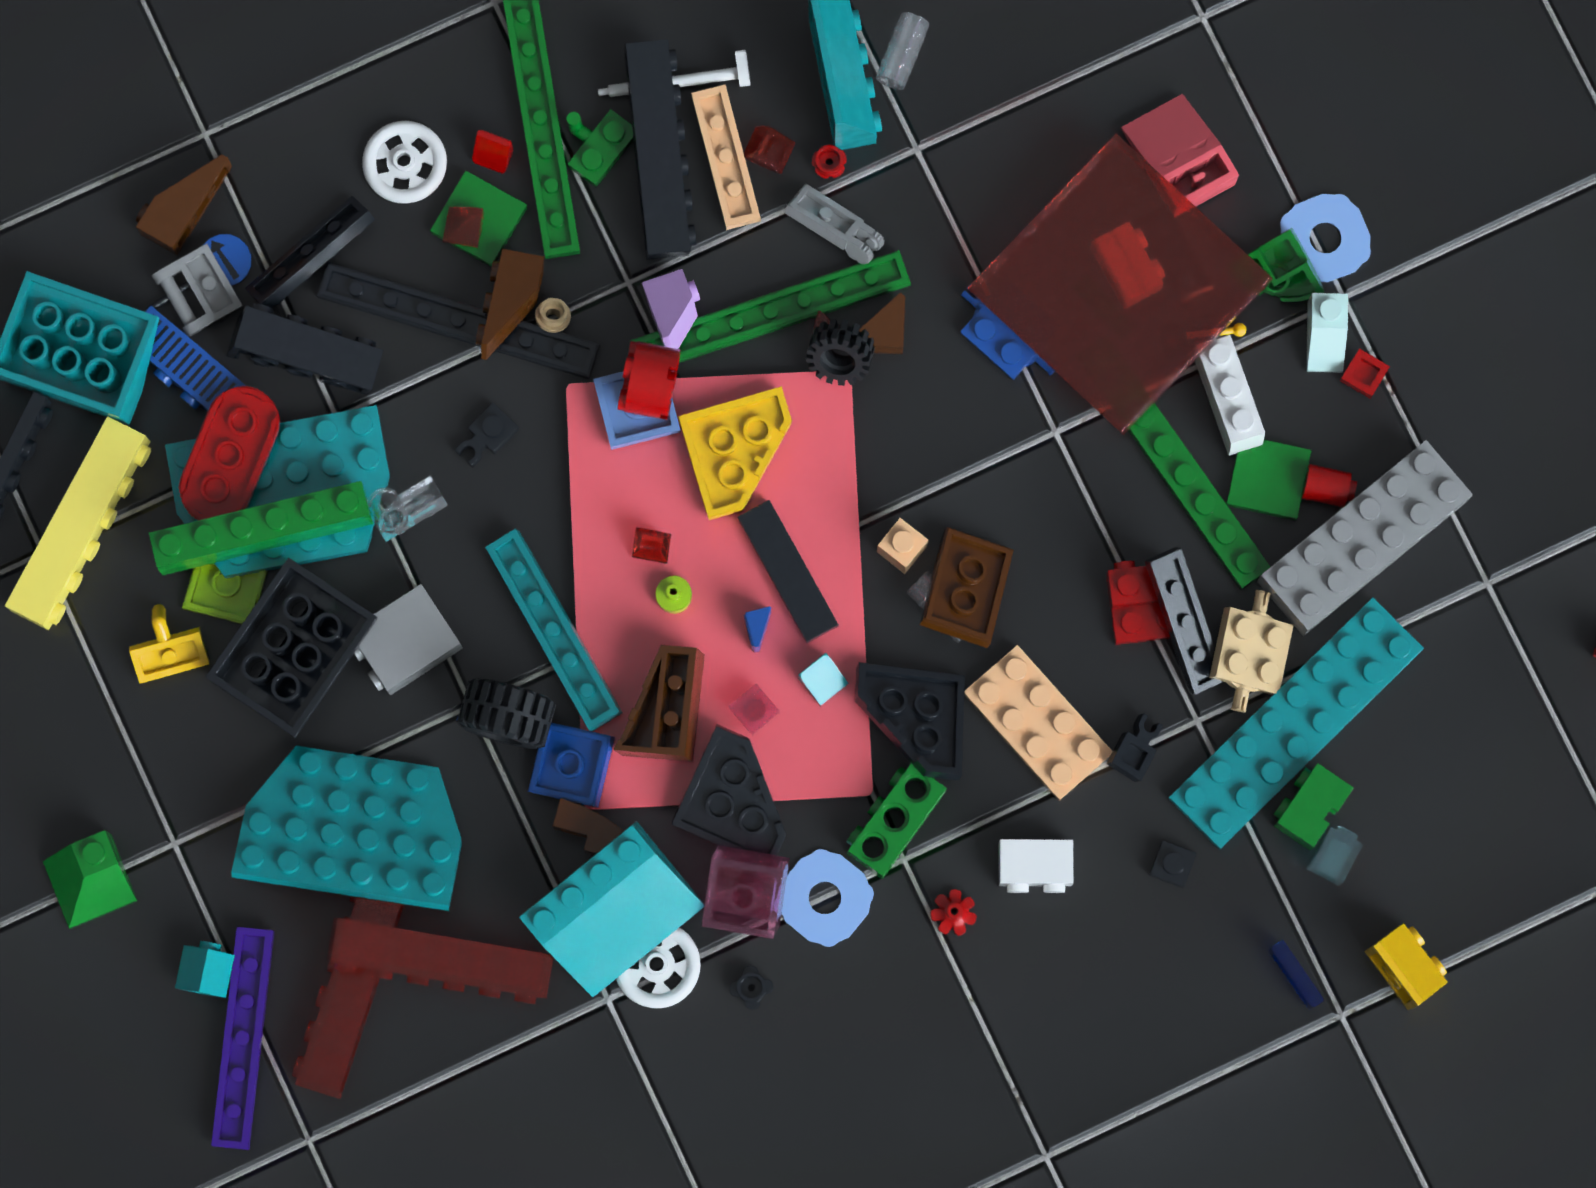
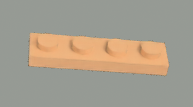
M726 85L691 93L726 230L761 222Z

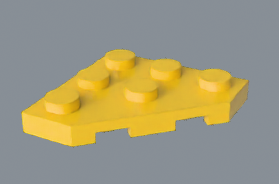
M782 386L678 416L708 520L744 510L792 424Z

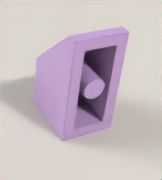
M683 269L642 282L646 300L663 346L676 349L680 347L698 317L694 302L700 300L694 280L687 282Z

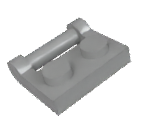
M208 244L199 247L152 275L156 285L161 284L184 324L182 330L188 337L195 335L209 325L243 307ZM180 272L185 276L206 313L198 319L195 317L173 276Z

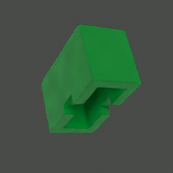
M1319 763L1312 770L1307 767L1304 768L1294 783L1299 790L1292 800L1285 797L1273 814L1279 818L1274 827L1309 851L1314 848L1330 824L1324 820L1327 814L1330 812L1335 815L1354 789L1350 784Z

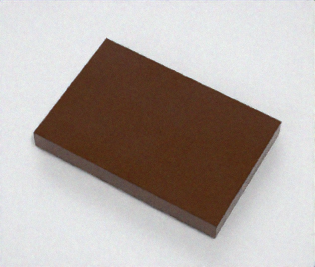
M946 527L941 538L919 625L988 648L991 644L1014 550Z

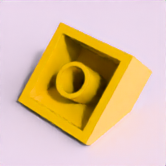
M1403 923L1364 952L1407 1010H1410L1427 1000L1448 981L1444 977L1447 971L1442 963L1435 956L1430 958L1421 947L1425 942L1413 926L1407 928Z

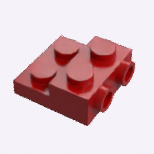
M1135 561L1114 563V570L1107 571L1106 579L1115 645L1171 639L1146 566L1135 567Z

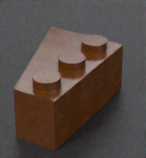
M660 646L642 686L643 690L635 708H632L629 714V721L620 740L617 741L614 751L622 756L693 762L705 654L693 647Z

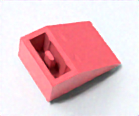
M1183 94L1121 127L1125 137L1174 218L1236 184L1239 174L1223 146Z

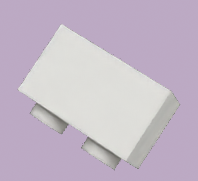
M1000 839L998 843L999 886H1007L1008 893L1029 892V886H1043L1044 893H1064L1065 886L1073 885V840Z

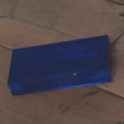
M1284 940L1272 946L1268 952L1306 1007L1312 1009L1322 1003L1324 998Z

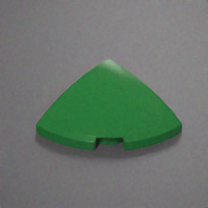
M1292 227L1227 266L1242 285L1260 296L1263 293L1281 297L1280 300L1282 302H1297L1308 300L1312 293H1325L1322 283Z

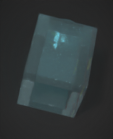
M1338 826L1337 830L1331 827L1326 831L1307 869L1340 886L1347 877L1363 844L1356 841L1358 835L1341 826Z

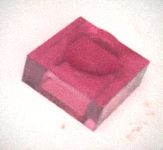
M757 684L753 685L728 706L751 735H754L780 713L779 709Z

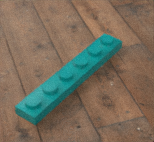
M515 528L486 546V550L588 730L593 732L622 714V710L520 531Z

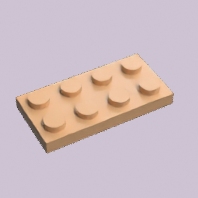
M1018 645L964 691L966 698L1058 801L1107 760L1113 752Z

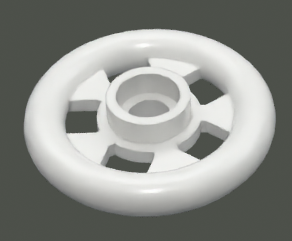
M396 121L377 130L367 142L362 157L363 173L369 186L382 198L395 203H413L428 197L442 182L447 167V155L440 138L427 126L414 121ZM399 135L403 144L389 150L385 142ZM417 138L423 140L428 146L423 154H420L411 145ZM401 156L411 158L407 166H400L398 164V159ZM387 158L389 172L379 174L376 160ZM422 163L432 166L427 179L417 176L422 168ZM394 178L410 179L408 189L394 188Z
M679 927L662 941V946L654 947L639 960L638 970L629 968L616 978L618 986L629 999L644 1007L665 1008L672 1006L687 997L697 983L701 966L698 948L690 935ZM676 945L681 947L685 955V959L678 963H675L674 957L669 951L670 948ZM658 957L663 960L664 966L661 970L653 971L650 968V961L653 958ZM673 972H676L682 980L675 988L670 990L664 984V981L669 979ZM641 977L656 983L652 993H648L637 986Z

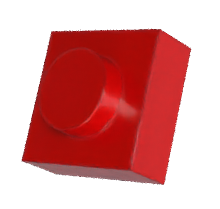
M1359 348L1340 381L1371 399L1390 366Z

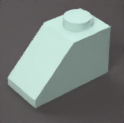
M1311 294L1307 302V372H1343L1348 331V294Z

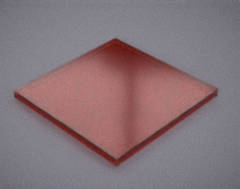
M1116 133L968 286V290L1115 429L1124 435L1273 279Z

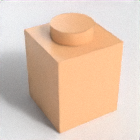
M899 518L878 544L877 553L906 574L927 548L928 539L902 518Z

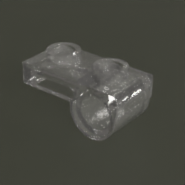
M431 476L399 495L391 488H380L373 492L368 499L370 512L374 518L373 521L386 542L448 506Z

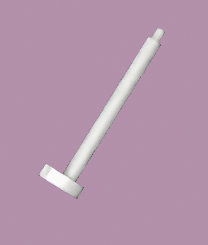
M746 50L735 51L737 67L672 76L673 84L686 87L739 79L740 87L750 86ZM627 82L608 85V88L598 89L599 96L609 95V97L629 95Z

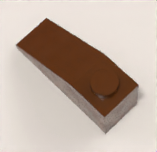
M224 155L218 156L156 195L150 205L144 204L136 217V222L138 223L136 228L141 236L178 256L231 170L232 165L228 157Z

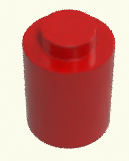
M1309 464L1301 499L1345 507L1346 501L1351 502L1354 499L1357 481L1351 480V472Z

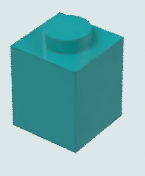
M200 941L199 947L184 945L175 988L202 995L226 998L235 955L220 952L222 945L207 941Z

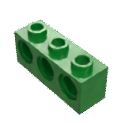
M912 763L907 770L903 767L897 770L888 783L893 789L886 799L881 796L876 799L867 812L872 816L865 828L858 825L846 841L851 846L847 854L882 880L947 790L945 786L934 778L923 776ZM911 781H919L924 785L926 793L919 799H912L906 794L905 786ZM890 810H898L903 814L905 822L899 828H890L884 822V815ZM876 839L881 842L883 853L879 857L870 858L864 854L862 846L867 840Z

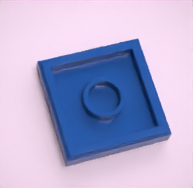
M551 723L545 747L538 748L528 792L557 799L562 798L571 802L599 808L615 737Z

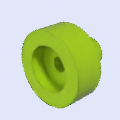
M669 576L661 580L656 588L658 605L664 611L673 614L687 609L692 600V591L689 583L679 576ZM672 591L677 592L675 595L670 594Z

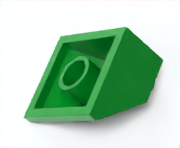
M106 830L74 842L43 861L69 929L138 901L112 834Z

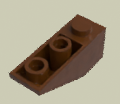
M502 249L500 262L493 261L490 282H495L493 293L486 292L483 305V313L488 314L486 325L479 324L476 336V345L481 346V359L487 360L537 304L544 274L545 256Z

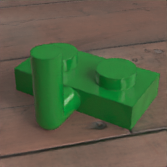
M612 109L609 110L593 132L582 124L579 113L570 112L567 115L570 133L584 142L567 163L568 167L595 188L633 142L632 124Z

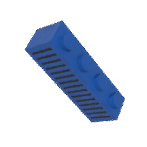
M150 306L145 311L159 317L149 361L156 368L152 374L167 387L174 383L183 391L179 397L194 410L201 406L208 412L210 405L218 395L234 387L246 386L153 306Z

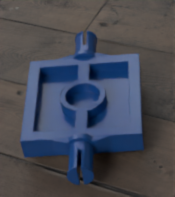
M1009 279L1006 280L996 293L987 298L981 295L971 284L966 288L967 291L964 290L961 297L965 298L976 310L973 318L960 331V334L1009 378L1014 380L1025 367L1034 362L1041 366L1050 376L1059 368L1061 364L1057 363L1045 350L1049 341L1061 329V326Z

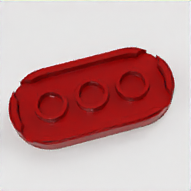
M249 386L234 387L218 395L210 405L179 482L182 503L188 513L195 519L203 520L247 509L280 428L278 410L274 402L261 390Z

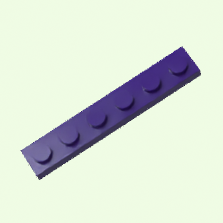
M237 927L233 954L235 956L231 971L211 1142L213 1147L250 1149L275 933L273 930Z

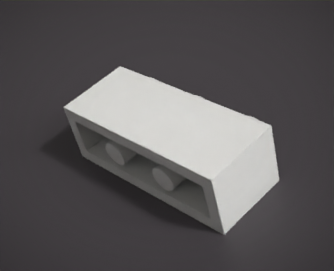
M1231 335L1196 345L1194 360L1228 456L1263 445L1265 430Z

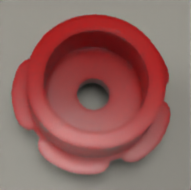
M828 144L822 146L813 154L812 165L815 166V172L818 176L828 179L829 177L837 178L843 174L847 158L841 149ZM831 159L833 163L827 165L826 160Z

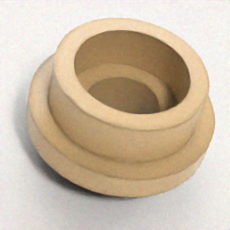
M548 298L541 302L536 309V323L544 331L551 333L560 332L566 329L570 323V309L561 299ZM556 315L559 319H549L547 316Z

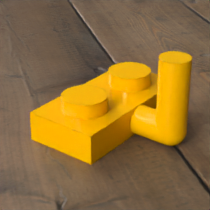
M157 604L152 608V627L156 639L129 646V653L139 684L209 665V657L200 628L197 627L170 635L166 623V608L161 604Z

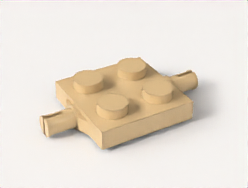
M1255 591L1252 611H1243L1233 607H1225L1223 610L1209 678L1224 681L1235 689L1231 707L1233 711L1246 713L1250 692L1259 691L1274 695L1281 688L1294 625L1275 620L1266 614L1271 593L1266 591Z

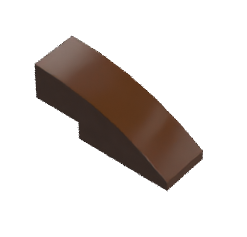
M560 798L553 828L554 830L587 838L583 849L585 853L595 855L624 831L604 816L582 805Z

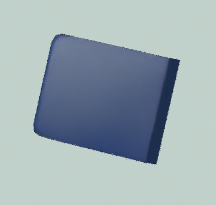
M771 607L746 612L744 615L751 648L754 653L759 652L771 615Z

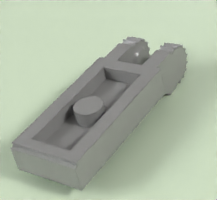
M808 184L803 185L785 209V214L840 249H845L848 256L853 260H857L858 263L868 264L873 258V250L877 251L884 245V237L876 232L875 229L865 224V220Z

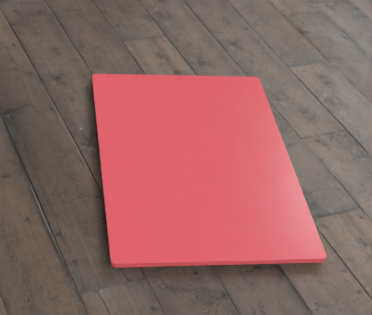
M817 371L676 378L672 399L678 422V416L781 386L792 419V424L744 510L712 520H708L680 422V433L611 450L594 382L571 383L567 386L566 403L576 631L623 712L593 731L613 736L615 740L599 808L584 805L590 810L679 806L716 724L750 738L773 801L867 797L872 794L873 779L869 716L855 702L856 667L859 662L866 663L853 397L852 385L849 384L848 380L845 381L844 386L838 385V380L835 379L830 384L826 382V376L819 379L816 376ZM768 500L773 505L839 624L837 628L809 643H806L738 520V516ZM679 576L685 579L691 587V603L687 609L680 613H668L661 609L657 603L656 588L660 581L666 577ZM672 591L670 594L675 595L677 592ZM771 607V615L759 652L754 653L751 648L744 615L746 612ZM661 645L693 647L705 654L693 762L622 756L614 751V747L617 741L620 740L629 721V714L632 708H635L640 697L644 681ZM827 653L849 684L820 706L798 679V675ZM580 716V729L590 731Z

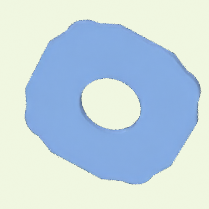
M1321 194L1295 204L1280 221L1281 233L1291 227L1293 228L1321 282L1328 283L1356 272L1370 257V233L1359 208L1343 194ZM1329 223L1339 230L1341 243L1335 251L1321 253L1311 245L1310 232L1318 224Z
M818 849L812 854L801 858L784 878L776 898V905L781 911L785 922L809 942L831 947L849 938L868 915L874 892L865 874L841 854ZM820 882H830L840 891L841 903L832 913H818L809 903L810 890Z

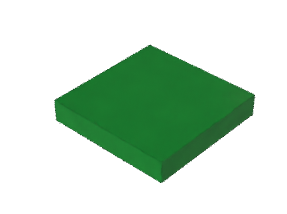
M465 171L430 232L492 267L493 261H497L502 249H504L528 206L524 202Z
M1264 440L1263 445L1238 452L1227 497V506L1296 521L1311 450Z

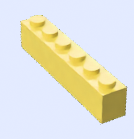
M107 416L5 604L7 609L48 631L52 624L57 625L66 610V606L63 605L69 592L74 593L78 589L83 578V574L80 572L87 560L91 562L96 556L100 547V542L97 540L103 529L108 530L112 526L117 516V511L114 509L121 497L125 499L134 484V479L131 477L137 466L142 467L146 463L151 453V448L148 447L150 440L146 435Z

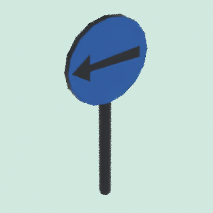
M219 234L211 237L203 244H208L231 286L240 283L248 275L251 268V254L248 246L240 238L231 234ZM187 281L179 286L182 293L190 288ZM165 295L150 306L157 310L170 300Z

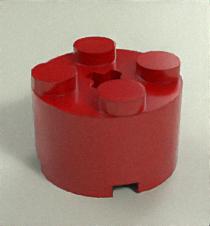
M631 341L628 357H626L624 382L617 410L668 420L672 402L670 399L675 387L681 349L641 341Z

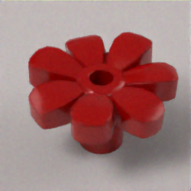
M952 889L949 893V898L944 894H939L934 901L939 909L931 910L930 917L934 922L941 921L938 927L940 933L946 935L953 928L955 935L960 936L966 933L965 923L968 925L975 924L977 915L969 912L975 906V902L971 897H966L962 900L961 891ZM951 910H956L957 914L953 915Z

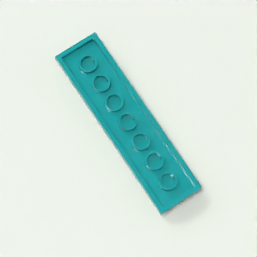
M1372 598L1277 691V694H1274L1168 799L1220 850L1388 685L1424 647Z

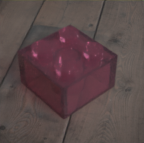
M718 845L711 858L702 927L774 939L780 927L790 858Z

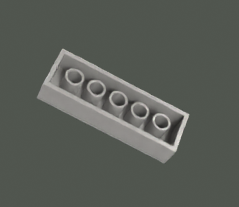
M1425 440L1259 577L1257 583L1264 591L1271 593L1270 598L1300 634L1304 636L1463 506L1473 494L1429 442Z

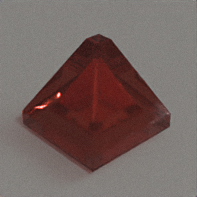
M449 207L443 242L478 248L484 219L483 208Z

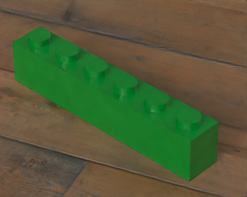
M362 481L149 532L156 567L163 576L371 525L373 520Z

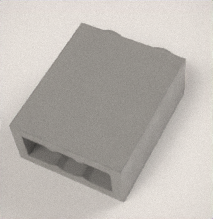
M422 584L374 614L378 619L354 654L359 661L364 658L367 659L373 670L367 673L378 691L386 688L391 696L463 649V647Z

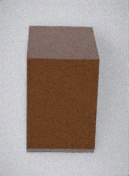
M900 292L859 329L860 332L866 329L869 332L868 338H873L874 353L903 354L905 296Z

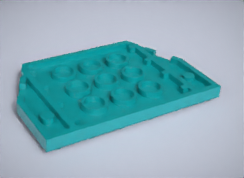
M377 405L280 423L277 438L247 507L248 509L362 481L373 524L214 563L226 579L238 575L259 573V571L280 569L288 557L301 565L368 552L373 528L377 522L380 505L390 479ZM196 439L165 444L176 513L184 524L198 521L184 507L179 492L180 478Z
M295 746L245 807L231 871L232 878L449 911L462 839L439 767Z

